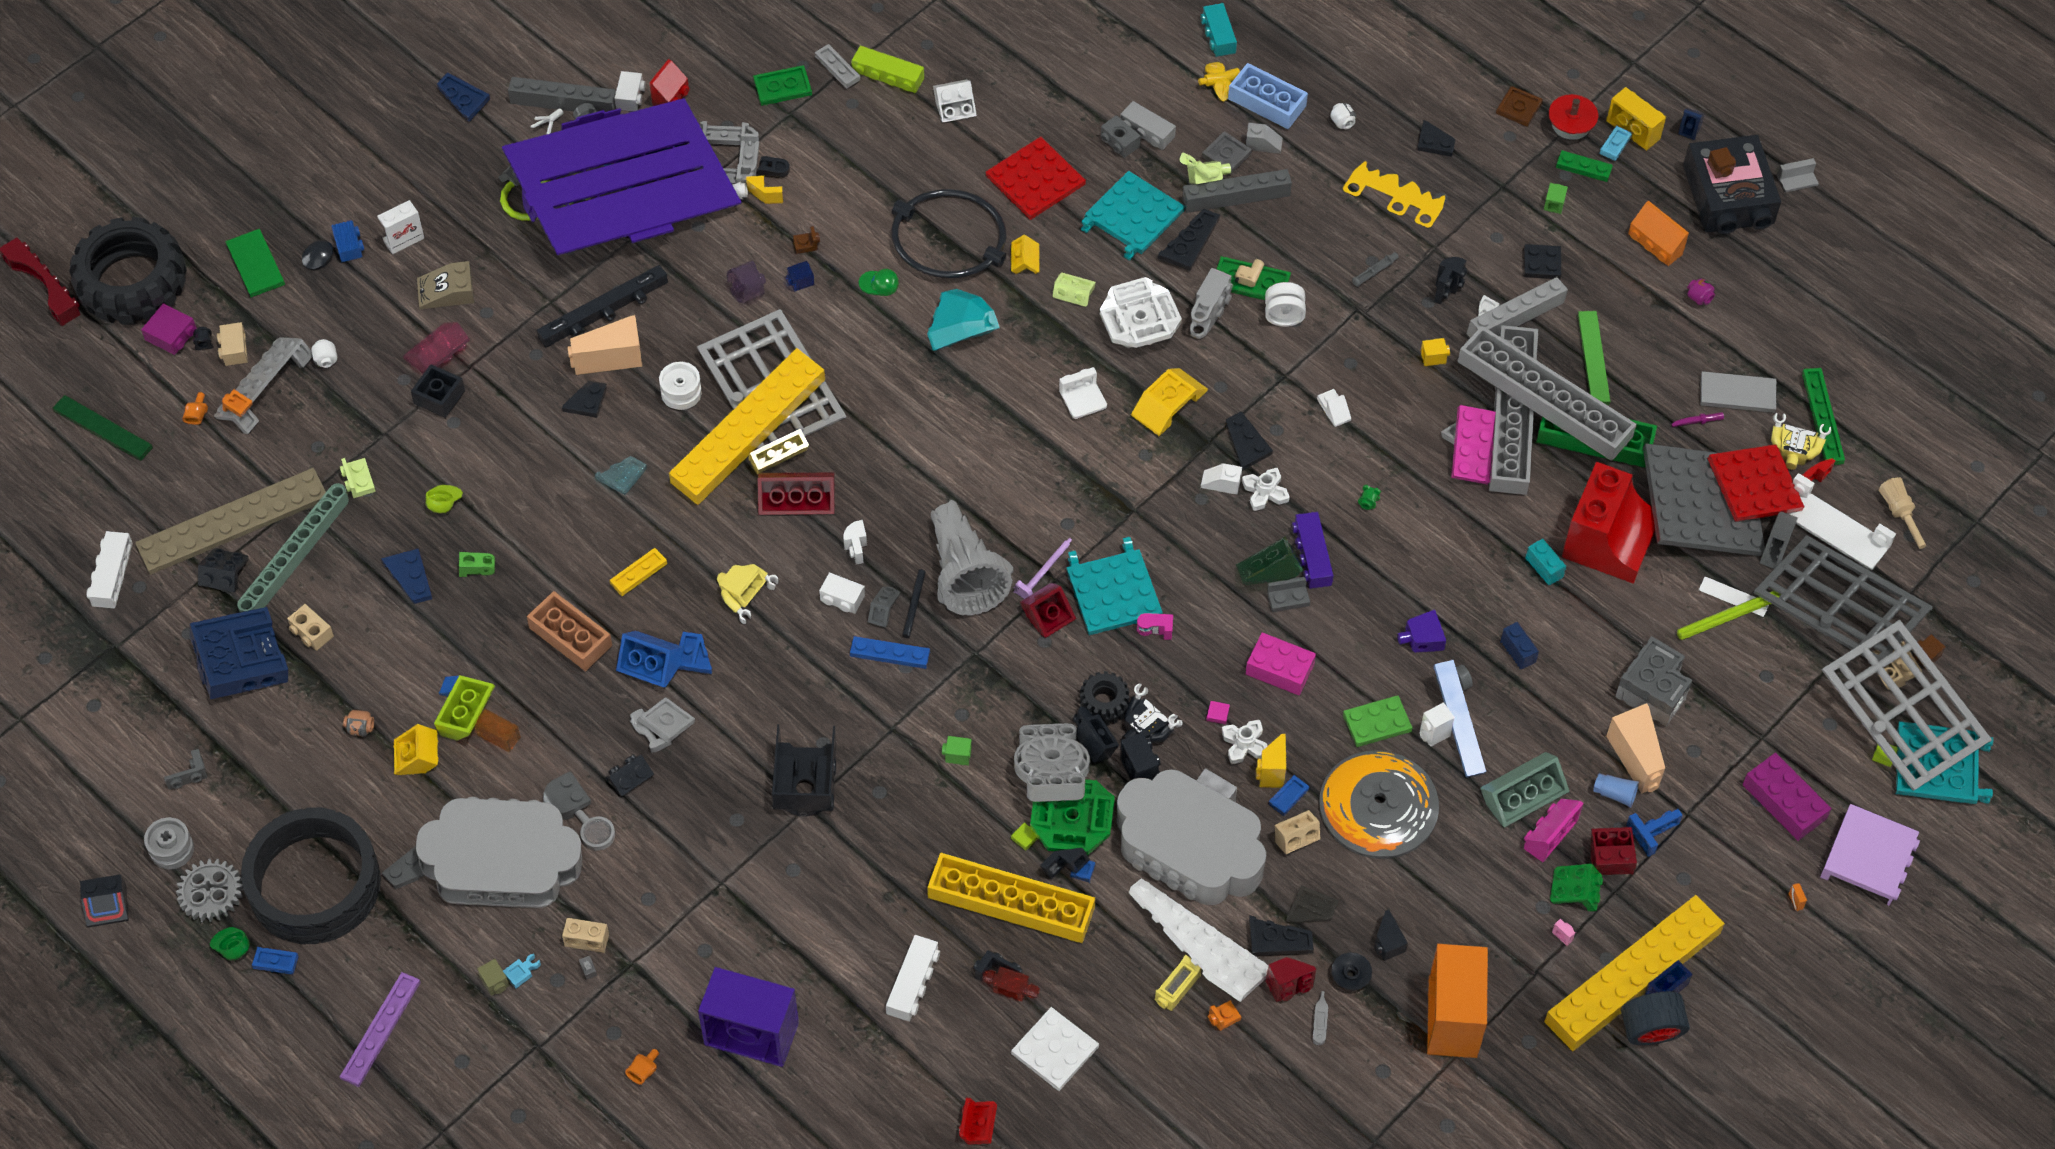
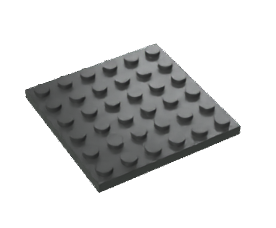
M1653 444L1644 445L1643 452L1657 544L1763 556L1765 545L1760 518L1734 521L1707 459L1710 454H1716V452Z

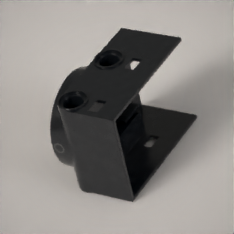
M777 724L772 788L773 810H786L793 815L803 817L816 815L822 811H833L837 749L835 726H833L832 744H826L822 748L793 747L790 743L781 742L780 726ZM801 781H810L814 785L811 793H798L796 790L798 783Z

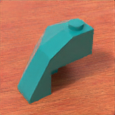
M953 289L941 293L939 298L941 301L939 306L936 307L932 318L934 321L927 335L932 349L935 351L947 348L962 340L986 335L1000 327L994 310L980 296L959 289Z

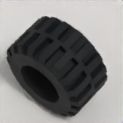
M1104 671V674L1096 672L1095 676L1091 674L1088 676V680L1085 679L1083 686H1081L1080 707L1087 708L1092 716L1099 714L1106 725H1110V722L1115 724L1118 719L1124 718L1129 704L1128 684L1126 681L1123 682L1121 676L1116 677V673L1113 672L1112 674H1108V671ZM1100 694H1108L1114 700L1103 703L1097 701L1095 697Z

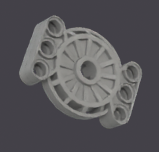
M1073 724L1025 725L1020 728L1019 747L1014 754V769L1018 777L1027 783V798L1035 802L1079 800L1084 797L1085 777L1089 772L1090 756L1085 747L1076 741L1077 728Z

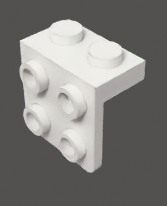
M1094 367L1083 369L1078 373L1066 375L1060 379L1059 392L1074 419L1107 408V403L1096 384L1097 372Z

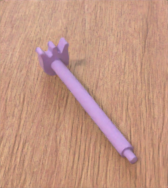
M1069 538L1062 543L1027 585L1019 580L1015 584L1013 592L1024 599L1032 595V588L1069 547L1072 539Z

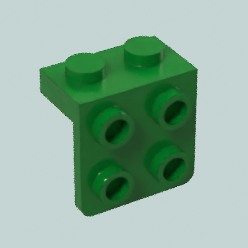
M1593 864L1556 867L1550 901L1553 904L1582 902L1589 912L1597 911V906L1600 902V885L1603 883L1602 874L1599 873Z

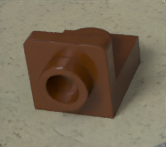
M814 226L810 227L811 233L793 235L796 254L818 250L817 243H820L819 232H815Z

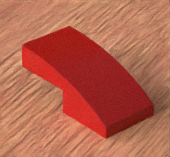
M1832 458L1812 466L1802 476L1810 481L1817 479L1822 482L1832 471L1836 460Z

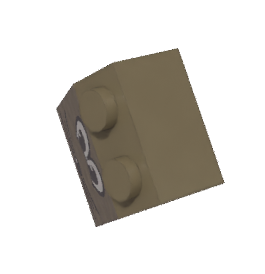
M469 261L450 263L417 278L419 309L474 303L473 279Z

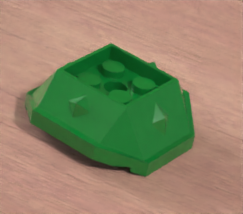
M1085 779V795L1082 799L1033 801L1030 828L1048 851L1054 852L1082 847L1086 854L1089 855L1111 835L1115 796L1108 792L1097 780ZM1069 816H1075V817H1077V818H1075V819H1070V818H1068V817H1069Z

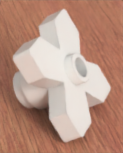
M1278 468L1267 470L1266 473L1261 474L1259 477L1254 474L1242 477L1245 490L1254 493L1250 498L1254 511L1264 509L1268 499L1277 504L1289 502L1287 489L1277 486L1281 481Z
M1260 720L1249 721L1246 726L1237 728L1235 725L1222 727L1224 741L1233 744L1228 750L1231 764L1243 762L1247 752L1256 759H1261L1262 750L1267 747V743L1258 740L1263 732Z

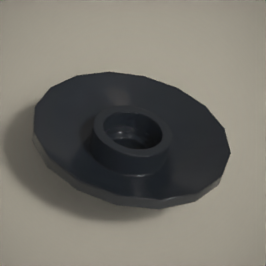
M1349 952L1341 954L1335 959L1332 964L1331 974L1338 986L1346 990L1355 991L1368 985L1372 978V967L1364 956ZM1352 972L1355 976L1351 977L1348 973Z

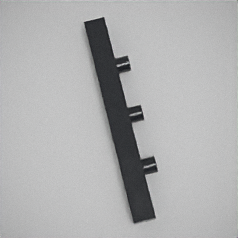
M660 265L653 267L537 329L539 340L547 348L571 334L575 337L584 334V327L603 317L607 321L613 320L616 317L614 311L635 300L638 304L645 303L647 301L646 294L667 284V273Z

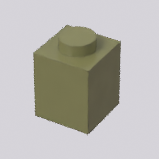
M496 959L477 968L479 977L491 996L500 994L509 987L507 977Z

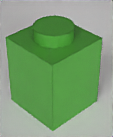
M1550 183L1544 210L1561 214L1568 187Z
M948 736L947 743H943L942 747L945 763L969 766L972 739Z

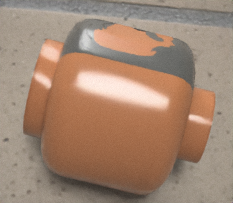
M352 710L348 716L344 717L343 726L347 728L348 734L365 737L369 732L373 731L374 717H371L368 711Z

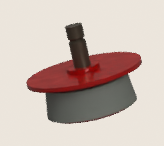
M1569 94L1558 97L1552 102L1549 108V118L1554 131L1559 136L1574 140L1586 136L1594 128L1598 121V110L1589 99L1580 95Z

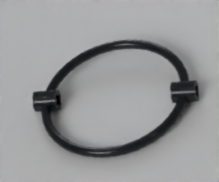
M941 189L920 194L907 203L901 200H897L894 203L892 214L895 215L891 229L893 245L899 256L917 271L939 278H962L979 273L992 264L997 267H1001L1004 264L1007 253L1003 252L1006 243L1005 223L996 208L985 199L966 191ZM943 196L960 197L981 205L994 217L999 228V241L996 248L993 246L987 247L983 255V260L985 261L977 266L960 271L936 270L921 265L905 252L899 240L901 220L910 221L915 213V207L913 206L924 200Z

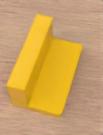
M1022 235L1011 242V271L1018 274L1027 268L1037 274L1039 272V243L1026 235Z

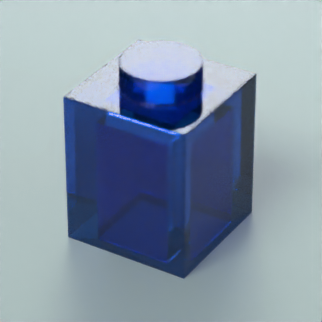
M807 261L787 267L785 279L788 286H792L794 292L814 285V274Z

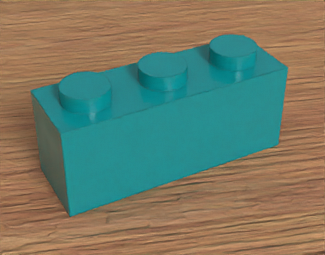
M1224 3L1204 6L1203 14L1200 15L1201 23L1205 24V34L1210 39L1211 51L1214 50L1216 57L1235 54L1237 41Z

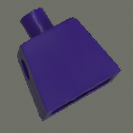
M1435 610L1409 619L1406 623L1405 632L1397 633L1399 644L1410 643L1412 651L1415 653L1443 651L1445 649L1446 638Z

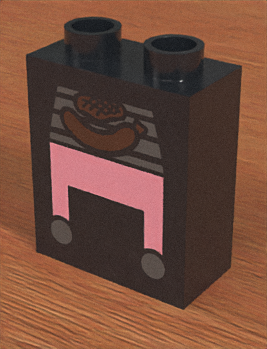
M1758 135L1689 143L1683 168L1705 233L1718 231L1720 234H1729L1736 229L1746 227L1761 230L1775 224L1781 199ZM1727 147L1730 154L1736 160V166L1732 175L1716 179L1707 163L1710 151Z

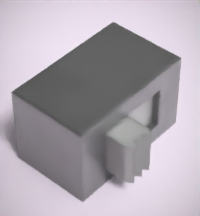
M590 956L579 959L586 980L597 976Z

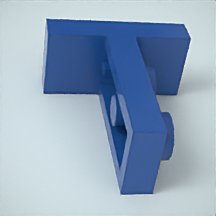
M1679 809L1673 812L1667 811L1661 818L1657 820L1651 819L1644 825L1639 816L1634 813L1629 816L1626 826L1632 827L1633 836L1649 857L1655 854L1658 846L1653 837L1679 825L1683 815Z

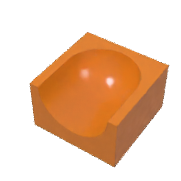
M1437 944L1428 980V1055L1477 1058L1487 1026L1488 947Z

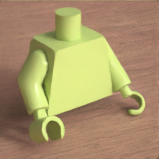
M1182 153L1180 156V162L1187 165L1190 183L1200 184L1222 180L1223 175L1231 174L1229 163L1221 164L1220 161L1202 163L1201 161L1197 162L1186 153Z

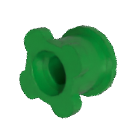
M1364 485L1362 488L1364 491L1362 496L1359 497L1358 503L1365 510L1374 509L1376 501L1380 500L1379 495L1381 491L1378 488Z

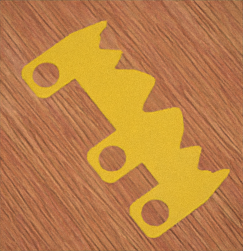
M1366 161L1353 171L1343 187L1345 192L1353 196H1359L1366 185L1392 196L1393 198L1387 209L1397 215H1403L1409 205L1420 208L1421 210L1416 216L1415 222L1427 228L1433 225L1443 209L1445 195L1436 199H1432L1429 191L1421 195L1420 188L1413 181L1403 187H1399L1397 174H1387L1380 177L1378 169L1369 172L1366 167ZM1356 183L1359 185V190L1351 192L1348 189V185ZM1399 202L1403 204L1404 208L1402 211H1395L1392 205ZM1427 214L1431 217V221L1429 223H1422L1420 216Z

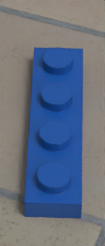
M856 636L853 638L850 650V657L923 669L927 668L930 648Z

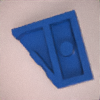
M683 632L679 645L683 647V653L678 669L712 674V667L702 634Z

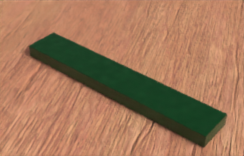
M66 395L53 407V411L140 461L153 448L152 444Z

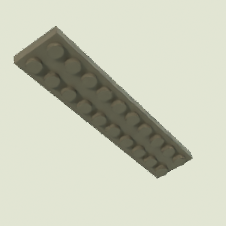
M311 468L135 543L151 575L311 508L318 503L326 491L314 468Z

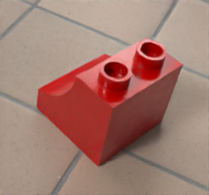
M1596 462L1571 520L1562 558L1634 584L1655 534L1652 507L1636 492L1632 482V474Z

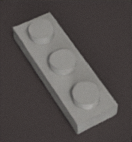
M829 44L815 52V57L846 89L860 81V75Z

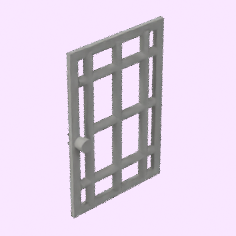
M781 309L697 346L699 353L733 409L743 401V397L745 399L759 384L747 389L732 365V360L750 353L762 375L766 378L770 372L756 350L775 342L786 359L791 354L782 340L786 336L789 337L795 349L798 348L810 358ZM777 319L783 328L779 332H777L772 324ZM765 325L770 336L752 343L746 333ZM740 337L745 347L726 355L721 345ZM714 348L720 358L713 360L708 350ZM724 365L740 392H732L718 369L719 366ZM824 381L819 388L825 397L818 399L815 392L811 393L808 397L812 403L793 411L780 425L791 421L796 431L801 429L805 437L845 419L846 415ZM828 403L835 412L831 416L827 414L823 407ZM816 409L822 420L803 428L798 417ZM773 432L768 436L771 443L778 440ZM762 442V443L757 447V449H760V448H762V447H764V446H766V445H764L763 442Z
M1897 620L1888 628L1822 669L1823 673L1913 791L1992 740L1900 620ZM1898 631L1907 644L1901 646L1893 636L1895 632ZM1886 639L1895 651L1878 661L1869 649ZM1910 650L1914 652L1934 678V683L1930 684L1907 652ZM1863 654L1872 666L1854 676L1846 663ZM1899 657L1924 688L1909 699L1905 697L1884 669L1885 666ZM1838 668L1848 680L1844 684L1834 672ZM1876 672L1901 703L1883 714L1860 684V682ZM1852 687L1878 719L1874 724L1848 691ZM1941 688L1964 717L1963 721L1959 722L1936 690ZM1928 695L1953 726L1938 737L1934 735L1913 707L1914 704ZM1905 710L1930 741L1915 752L1911 751L1889 722V720ZM1971 726L1979 739L1974 741L1965 728ZM1884 730L1888 732L1906 758L1901 760L1881 734ZM1959 733L1968 746L1950 756L1942 743ZM1935 748L1944 762L1927 772L1918 759ZM1912 764L1920 774L1919 778H1914L1907 768L1908 765Z

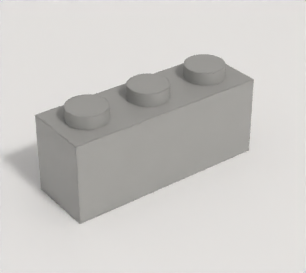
M1134 101L1120 114V118L1141 136V139L1148 141L1154 147L1164 150L1175 138V125Z

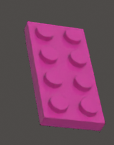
M1463 405L1458 406L1451 478L1482 484L1490 482L1495 411Z

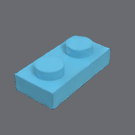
M1616 126L1602 146L1600 154L1616 161L1630 140L1632 133Z

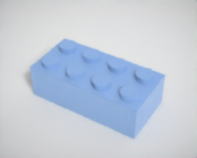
M1247 63L1229 85L1228 99L1289 129L1305 109L1308 93Z

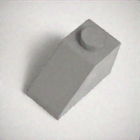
M1248 123L1246 146L1251 148L1252 151L1281 154L1283 138L1265 124Z

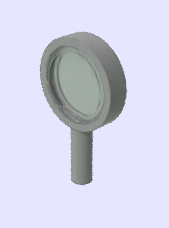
M582 810L574 813L583 823L580 835L583 844L587 848L599 851L608 848L613 843L615 829L610 820L604 817H592L589 819Z

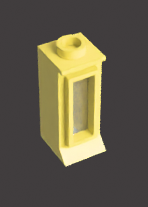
M1185 955L1166 981L1156 990L1155 1000L1157 1004L1164 1009L1167 1008L1172 1011L1201 976V967L1199 965L1195 966L1191 962V958Z

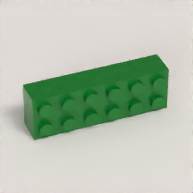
M1542 417L1537 443L1606 458ZM1631 420L1636 423L1634 435L1613 460L1646 468L1643 447L1645 444L1654 443L1657 425Z

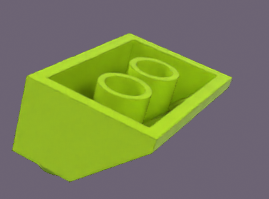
M459 675L434 722L440 736L457 741L469 736L495 685Z

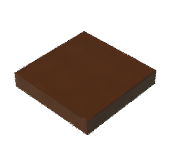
M1511 86L1497 108L1496 114L1528 127L1540 108L1543 99Z

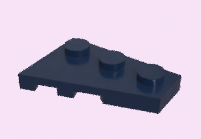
M448 72L437 83L438 89L468 122L490 100L488 93Z
M419 548L381 558L384 566L388 568L391 575L397 580L413 604L432 599Z

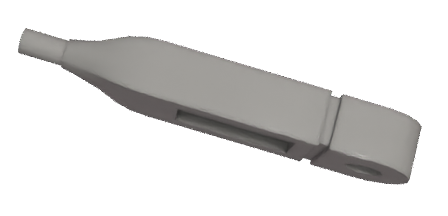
M1321 991V997L1316 1003L1312 1039L1314 1044L1318 1046L1323 1045L1326 1040L1328 1004L1324 998V991Z

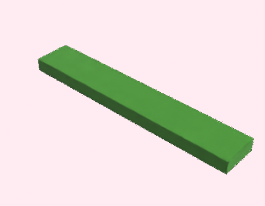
M1578 311L1589 394L1604 404L1610 405L1597 311Z

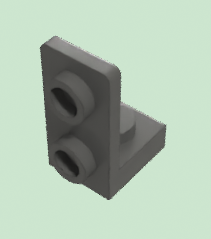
M882 587L871 602L868 623L886 628L889 622L891 607L900 596V591L895 590L893 587Z
M199 749L191 751L192 759H189L192 769L164 777L168 789H177L183 785L192 782L197 783L202 781V779L208 778Z

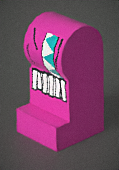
M1145 613L1138 617L1137 631L1140 635H1164V640H1172V614Z

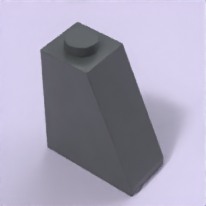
M1779 512L1760 564L1775 569L1781 563L1798 517Z

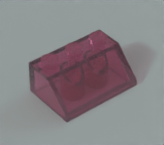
M458 322L443 323L404 354L403 357L423 374L430 364L439 367L441 363L451 360L453 358L452 354L463 350L470 339Z

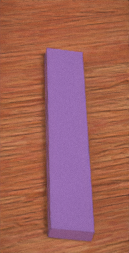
M401 972L341 1073V1080L360 1087L420 985L419 979Z

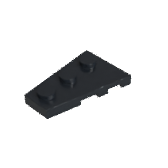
M1242 411L1226 419L1225 424L1242 471L1273 454L1271 447Z

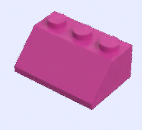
M1560 799L1557 804L1553 803L1547 811L1548 815L1545 818L1542 816L1536 823L1537 828L1534 831L1530 830L1526 834L1524 849L1544 862L1578 822L1584 803L1569 799Z

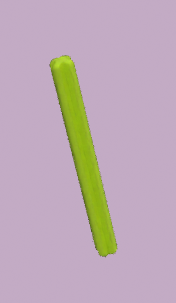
M1775 591L1769 592L1778 598L1780 597V594ZM1760 596L1682 627L1677 630V636L1680 640L1686 639L1772 603Z

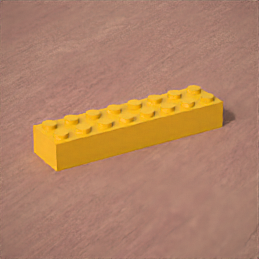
M940 853L927 887L928 898L1079 943L1084 941L1095 909V897L944 853Z

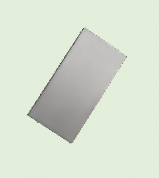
M1702 372L1700 405L1775 413L1776 379Z

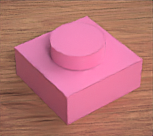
M1561 919L1555 923L1552 931L1566 946L1573 941L1575 935L1572 926L1564 923Z

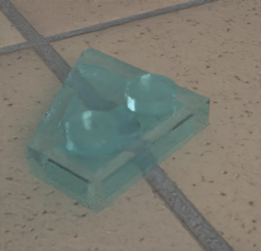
M630 456L620 463L611 465L610 469L603 473L597 472L595 479L626 495L647 469L645 463Z

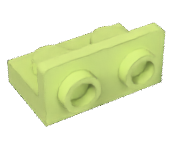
M1061 272L1055 281L1053 298L1086 307L1096 282Z
M345 458L341 459L343 466H340L343 477L347 476L348 480L344 482L347 492L351 491L353 498L376 492L365 458L346 463Z

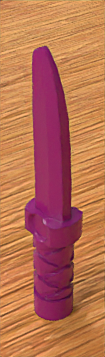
M1723 412L1707 415L1699 414V416L1677 420L1671 426L1677 427L1694 423L1706 424V422L1724 420Z

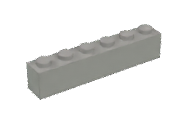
M1556 277L1470 320L1467 335L1471 338L1483 326L1499 336L1501 325L1517 327L1563 304L1568 289Z

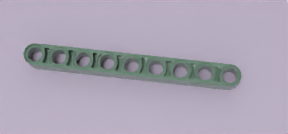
M334 484L327 490L239 599L237 606L240 612L264 608L348 504L349 498L344 485Z

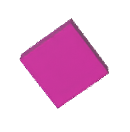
M1210 701L1207 721L1226 725L1230 704Z

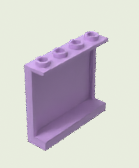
M1850 804L1820 878L1828 880L1830 875L1888 898L1887 905L1890 906L1893 899L1897 901L1901 891L1898 885L1899 883L1903 884L1907 873L1904 872L1905 867L1909 868L1914 858L1910 854L1912 850L1916 851L1920 840L1917 839L1919 831Z

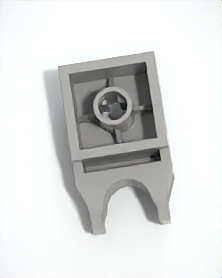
M1214 268L1210 269L1196 294V302L1191 312L1190 334L1192 337L1197 339L1205 337L1217 318H1221L1225 304L1228 305L1232 297L1230 294L1233 287L1231 275ZM1198 325L1204 328V331L1199 334L1193 331Z

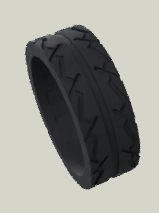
M322 807L305 808L304 810L301 808L273 819L272 822H269L259 830L252 839L242 860L241 878L244 892L255 916L271 934L282 940L288 939V942L301 945L325 943L336 940L349 933L352 929L354 930L371 912L380 892L381 873L369 837L365 830L361 829L362 827L351 817L341 812H335L336 810ZM316 837L332 838L348 844L361 855L362 869L356 885L341 902L330 909L308 915L289 914L269 905L261 895L262 881L268 866L282 850L296 842Z

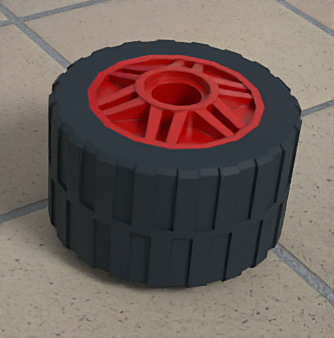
M1667 991L1642 995L1626 1002L1621 1007L1627 1038L1633 1045L1644 1046L1664 1043L1685 1035L1690 1029L1682 995L1677 992Z

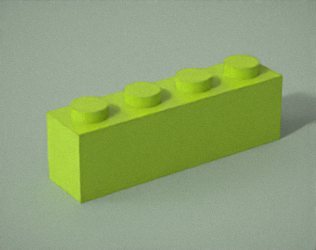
M861 45L852 59V68L859 75L870 77L873 80H878L906 91L916 93L924 80L923 66Z

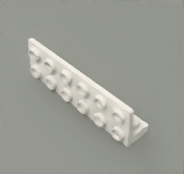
M1798 473L1793 480V484L1805 507L1802 511L1787 514L1798 517L1796 521L1798 526L1867 569L1872 570L1891 547L1896 533L1882 524L1877 526L1875 532L1867 529L1811 494L1814 482Z

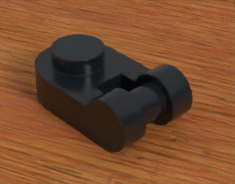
M762 156L759 162L760 166L757 169L759 176L785 177L790 172V164L785 159Z

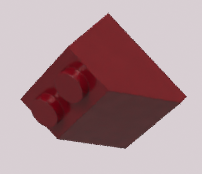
M1050 583L1020 602L1028 620L1044 638L1076 619L1062 587L1057 584Z

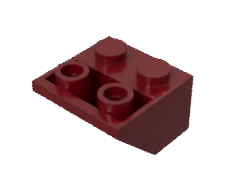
M1632 827L1591 829V863L1602 875L1634 874L1637 859Z
M1289 957L1268 964L1266 984L1275 1001H1288L1295 994L1310 991L1314 985L1316 968Z

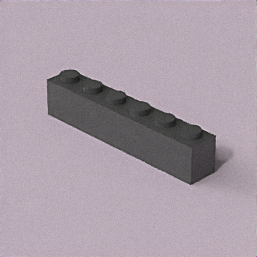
M518 77L511 78L508 88L510 104L549 109L560 108L573 112L579 105L584 103H591L597 112L603 110L608 112L616 109L615 89Z
M1288 169L1185 185L1183 186L1182 200L1186 213L1290 196L1292 182Z

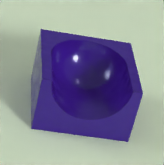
M718 967L714 968L698 1010L704 1045L783 1067L799 1025L795 989Z

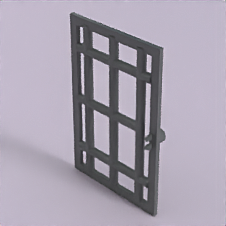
M1807 535L1754 590V594L1851 650L1878 634L1883 628L1886 629L1891 626L1892 623L1889 621L1899 610L1912 617L1905 625L1911 633L1933 607ZM1810 546L1819 551L1820 554L1817 555L1806 548ZM1800 554L1812 560V563L1803 572L1791 566ZM1829 557L1835 560L1836 562L1856 572L1860 576L1857 578L1849 572L1827 561L1826 558ZM1821 565L1851 582L1852 585L1843 594H1840L1810 577V575ZM1784 571L1796 577V580L1787 589L1775 583L1776 579ZM1867 579L1900 597V599H1894L1865 581ZM1805 582L1835 599L1836 602L1825 612L1794 594V592ZM1770 588L1781 596L1778 598L1766 590ZM1861 588L1892 607L1883 617H1880L1849 598ZM1787 599L1819 616L1821 620L1818 621L1786 602ZM1909 602L1920 610L1917 612L1905 604ZM1845 605L1877 624L1865 635L1834 617V615ZM1831 625L1838 627L1861 642L1859 644L1830 628ZM1897 631L1894 633L1896 634L1895 638L1901 644L1904 639ZM1878 643L1872 647L1881 652L1879 655L1872 652L1878 661L1895 651L1890 643L1887 646Z

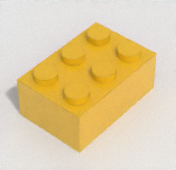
M1625 87L1611 99L1606 121L1614 127L1618 126L1631 132L1632 136L1630 139L1647 151L1661 139L1666 116Z

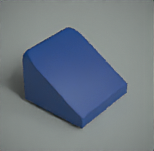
M459 676L445 677L439 695L448 697Z

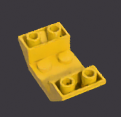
M1180 368L1168 369L1144 391L1131 416L1160 436L1171 426L1172 416L1190 399L1196 402L1208 391V388Z

